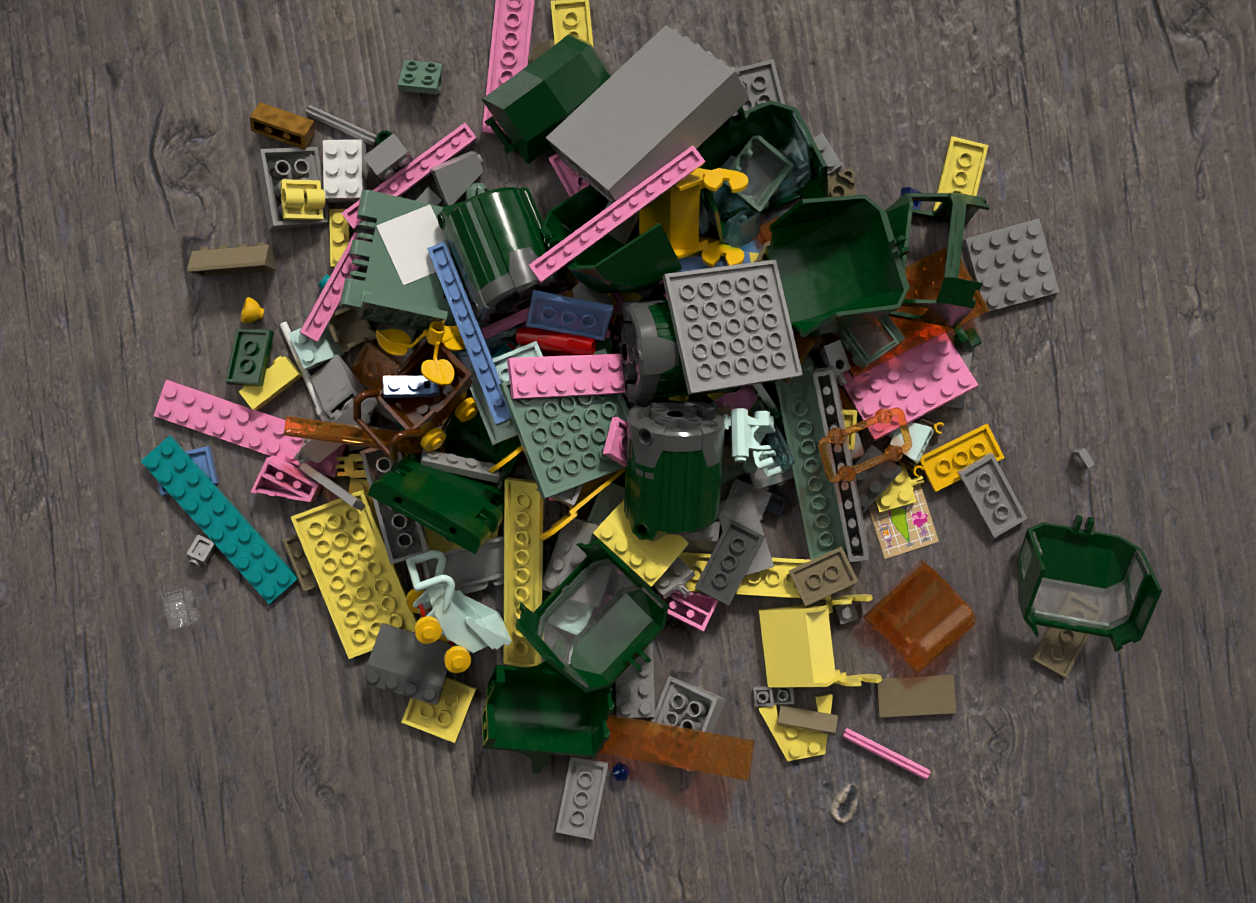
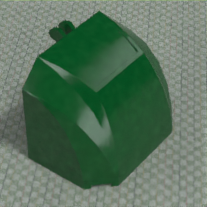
M588 185L551 209L540 229L546 246L551 249L605 210L609 200L591 185ZM660 223L641 235L639 234L638 226L635 224L626 245L606 235L566 265L579 281L599 293L643 292L663 284L662 276L664 274L681 272L683 269Z
M866 195L802 199L770 225L769 231L772 232L770 246H766L767 259L776 260L791 326L799 331L800 336L803 338L858 326L900 308L909 289L900 257L908 254L910 250L909 247H903L898 250L897 245L904 243L906 237L903 235L894 239L886 211Z

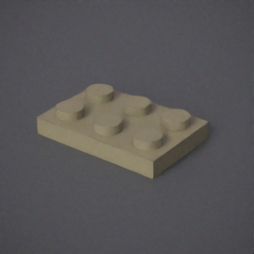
M842 546L788 571L804 606L859 582Z

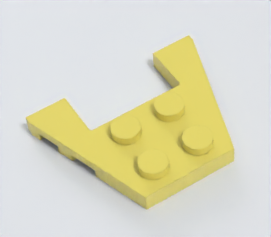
M832 693L814 696L817 712L831 714ZM776 705L758 707L787 761L826 753L827 734L778 726Z

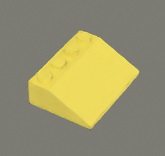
M624 499L592 533L649 587L653 586L689 544L680 534H667L654 542L639 539L632 533L630 521L625 516Z

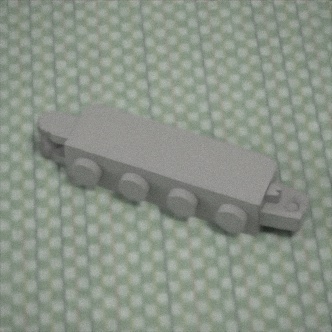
M376 397L367 398L361 403V419L366 425L370 423L373 409L377 406L378 399ZM353 398L345 403V408L341 411L336 410L330 416L331 419L329 421L321 422L313 434L309 432L302 439L303 444L294 456L301 465L311 460L320 463L362 429L353 419Z

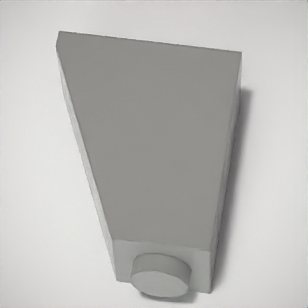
M470 151L430 168L446 206L454 204L482 174V165L484 163L480 154L477 155L476 152Z

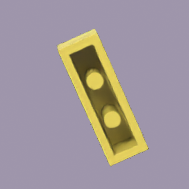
M280 356L272 362L273 365L270 368H266L263 387L242 385L243 388L238 392L252 410L261 409L302 377L301 372L289 357Z

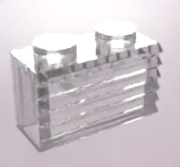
M185 587L161 594L170 631L198 624L199 613L193 606L194 594L192 590Z

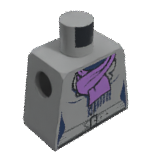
M841 339L810 352L814 363L819 368L835 367L838 387L847 383L843 372L850 370V365Z

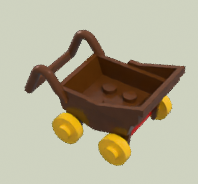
M425 337L407 360L396 370L397 376H423L421 366L424 361L433 360L435 345L429 344ZM442 342L439 344L437 360L445 359L452 364L454 378L449 385L438 384L441 391L439 397L383 398L382 388L362 391L353 401L354 421L393 462L398 459V443L402 439L414 436L422 437L420 445L426 452L436 450L444 442L446 434L440 428H434L448 418L454 410L455 416L461 422L468 421L478 412L474 398L466 399L467 390L473 384L471 380L473 374ZM424 385L425 389H429L430 385ZM376 397L406 429L392 437L390 450L361 419V403L367 398Z

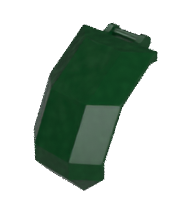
M567 35L523 70L481 99L492 114L484 122L487 126L491 127L505 147L504 150L507 154L517 149L525 162L529 164L552 148L546 137L605 83L612 74L590 42ZM496 121H498V123L501 125V127L503 128V130L506 132V134L508 135V137L511 139L512 143H511V142L509 141V139L506 137V135H505L504 132L501 130V128H500L499 125L496 123Z

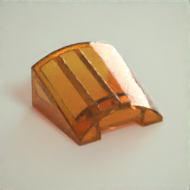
M922 559L863 616L876 631L878 630L904 657V661L917 674L976 624V614Z

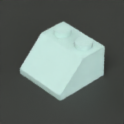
M329 322L318 342L299 333L301 328L289 333L304 369H314L329 362L338 354L340 357L344 355L339 344H336L328 327L330 325Z

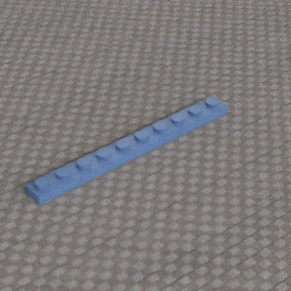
M444 241L427 248L495 424L499 426L511 421L512 418L499 387V384L502 383L448 245Z

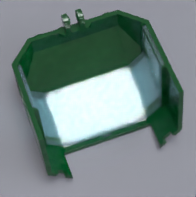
M775 101L761 103L747 111H744L743 106H741L737 110V115H732L696 149L705 160V163L699 168L707 170L722 168L728 170L750 138L760 135L794 164L789 177L785 180L783 179L779 185V191L770 197L768 206L760 212H753L724 186H721L716 192L707 188L700 189L701 199L720 243L733 241L734 244L740 245L732 226L800 198L829 197L827 164L796 107ZM758 146L740 171L748 177L749 181L746 189L741 192L752 201L779 166L777 162Z

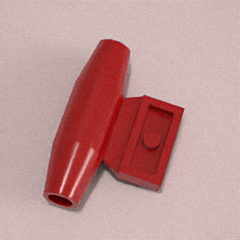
M534 327L519 328L516 334V342L525 346L537 341L543 357L593 355L596 349V340L585 336Z

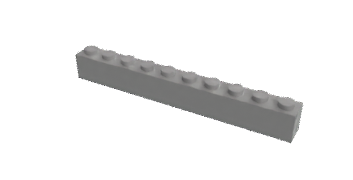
M835 367L815 369L813 376L849 563L869 560V547Z

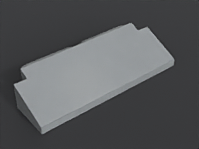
M504 536L486 541L476 555L463 547L443 552L446 557L443 575H448L454 580L456 591L461 590L463 594L483 590L488 587V581L491 580L495 585L504 584ZM437 558L423 562L426 579L435 576L438 564Z

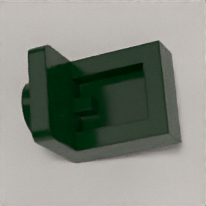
M959 324L953 328L955 332L953 339L957 346H962L965 352L982 344L980 337L973 327L964 331Z

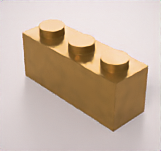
M259 102L250 115L251 131L302 149H306L314 136V120Z

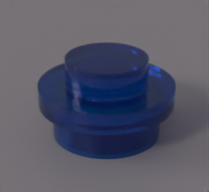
M621 762L616 763V766L612 768L614 777L617 781H626L629 775L627 766Z

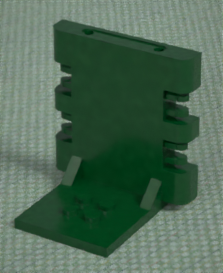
M470 388L467 390L466 399L473 397ZM454 410L445 431L446 438L435 451L497 464L521 446V442L517 435L492 445L479 410L473 418L465 422H461L455 416ZM419 443L408 453L407 458L399 460L392 467L391 472L384 473L371 485L367 495L389 506L393 511L401 513L443 536L447 541L455 543L476 555L485 544L489 533H494L503 519L505 479L510 477L521 452L499 468L498 483L444 472L422 465L421 454L423 448Z

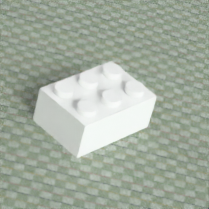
M323 140V183L325 200L329 203L357 202L360 200L362 190H367L366 161L363 158L366 155V144L362 140Z

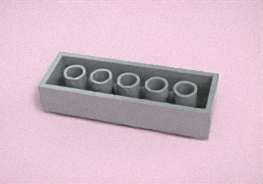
M401 441L398 443V459L395 462L391 461L378 446L360 451L369 487L384 473L391 472L392 467L399 460L405 458ZM390 443L384 444L390 450ZM373 498L390 565L430 551L423 525L401 513L393 511L389 506Z

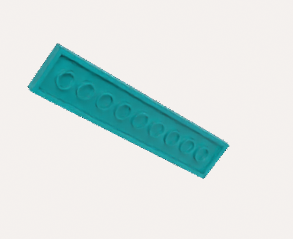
M168 436L141 460V463L268 604H271L298 580L293 570L172 436Z

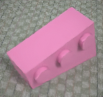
M273 455L266 458L251 493H262L269 496H281L288 499L311 502L318 497L323 485L298 467Z
M679 591L672 593L664 599L656 592L669 605L667 615L700 632L705 630L719 601L709 595L692 592L690 596L684 598Z

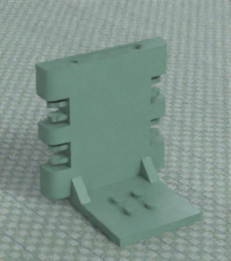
M362 190L356 218L366 220L360 221L359 226L374 230V234L358 233L357 238L361 240H352L349 257L358 258L353 259L352 264L365 267L367 271L366 273L350 271V276L365 281L345 278L339 306L359 310L358 318L422 332L428 330L430 323L433 321H440L445 326H457L447 299L443 298L446 296L437 273L435 272L403 285L377 229L379 224L431 204L372 190ZM431 205L437 218V213L441 212L443 207Z

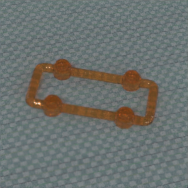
M899 407L892 409L880 408L876 411L875 416L844 429L832 428L828 432V436L820 439L818 448L827 479L832 483L841 480L851 482L855 479L857 473L887 460L899 461L903 453L911 449L912 440L904 411ZM897 415L904 445H890L883 454L856 466L844 465L834 475L826 447L827 444H842L846 436L877 423L889 424L893 416Z

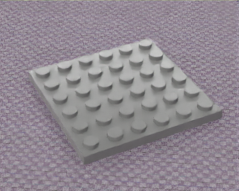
M776 260L668 273L662 276L688 395L796 378L803 375Z

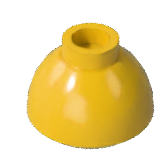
M247 297L242 308L241 322L247 324L258 319L262 320L264 308H261L259 303L253 298Z

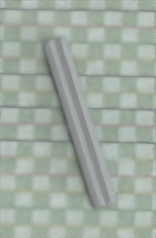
M311 105L307 107L305 112L307 116L368 144L375 145L377 138L375 134Z

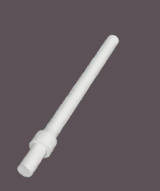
M283 322L280 324V327L314 401L315 411L321 417L322 422H327L330 418L325 412L310 379L311 375L307 369H304L289 336L291 330L287 322Z

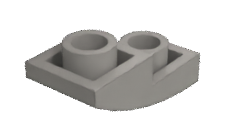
M768 685L753 687L755 707L796 703L794 687H768Z

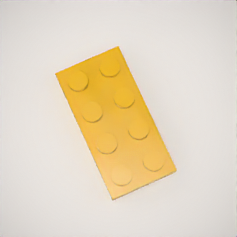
M984 424L923 454L919 462L924 468L933 491L937 492L961 480L957 472L985 455L992 453L997 461L1005 457L989 425Z

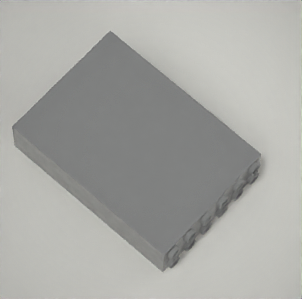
M665 25L555 128L546 139L567 166L613 204L692 145L697 149L750 98L746 93L747 87L740 81V74L734 67H728L722 59H716L710 51H704L698 43L693 44L687 36L683 37L675 28L672 30Z

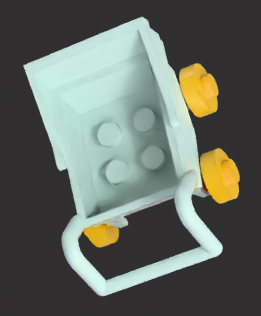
M432 550L407 559L406 563L414 589L407 594L406 603L410 611L421 614L422 617L414 626L416 638L425 644L433 643L438 639L449 642L451 648L444 655V663L450 672L461 673L465 671L471 663L469 654L471 652L474 653L487 646L492 650L494 648L497 650L503 644L508 646L512 642L499 612L465 596L461 590L456 591L454 580L448 575H443L446 557L442 552ZM437 558L438 564L435 576L420 582L415 564ZM432 606L433 610L426 616L425 612Z

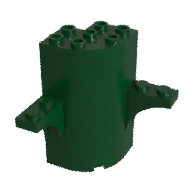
M554 639L549 648L564 663L565 649L562 647V640ZM546 661L532 667L496 665L485 693L487 700L485 706H483L482 714L483 749L507 750L521 753L530 758L532 761V773L536 774L541 773L552 754L596 758L610 737L607 719L614 711V702L611 699L612 685L585 693Z

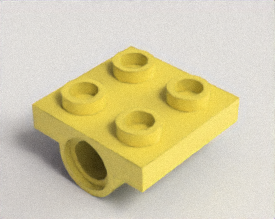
M286 179L280 181L283 220L324 219L325 193L321 189L320 181Z

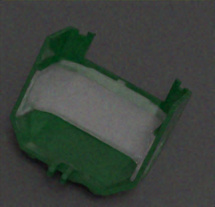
M1076 515L1073 527L1042 522L1028 528L1016 559L1018 603L1023 619L1031 627L1036 637L1039 634L1036 625L1110 638L1115 652L1123 649L1122 646L1129 642L1136 643L1142 640L1162 593V589L1143 549L1118 535L1092 531L1094 526V518L1092 517L1087 518L1085 530L1080 529L1082 524L1081 515Z
M600 539L593 540L590 544H576L588 556L534 612L520 602L519 610H521V615L516 623V628L540 656L585 693L610 687L630 665L639 672L643 670L642 666L635 659L640 655L645 662L649 663L651 661L643 651L664 630L669 606Z

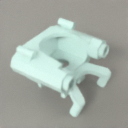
M736 408L730 411V417L728 414L723 415L724 430H729L730 427L731 458L734 459V462L742 463V469H745L746 473H755L758 468L763 469L768 478L783 473L780 466L770 470L767 469V467L775 464L773 458H768V456H776V452L771 449L770 445L761 446V440L766 433H775L774 417L770 416V412H754L753 418L748 416L747 409Z

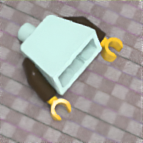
M920 417L887 435L892 438L890 445L893 447L892 453L897 461L908 470H911V473L917 477H920L916 474L917 468L924 471V468L918 465L933 433L941 434L942 432L937 430V426H944L942 422L934 423V421L925 417Z

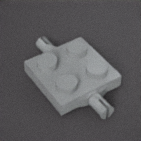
M677 557L652 587L664 599L677 591L684 598H687L691 592L685 585L695 575Z

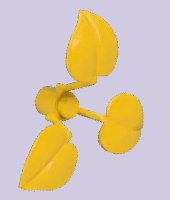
M433 321L430 323L429 329L424 330L413 343H411L410 336L402 330H376L379 345L387 353L395 356L406 355L408 348H413L426 336L428 343L435 345L433 360H426L421 366L423 376L427 380L439 385H449L454 378L452 364L445 359L437 360V354L441 342L450 351H461L465 348L458 326H445L440 321Z

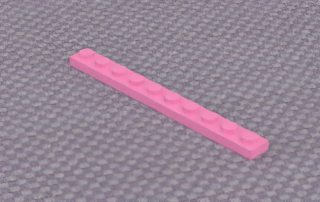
M692 145L529 264L528 267L540 283H542L702 166L705 160Z

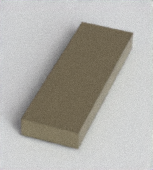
M298 534L283 539L282 541L303 592L305 593L319 587Z
M781 705L777 725L835 736L838 715Z

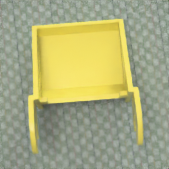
M872 595L832 597L831 600H826V602L812 603L807 606L801 604L759 609L768 687H828L833 683L843 686H861V681L869 683L881 682L882 676L878 674L846 676V672L840 673V670H835L829 614L833 612L832 606L852 604V601H871L873 599Z

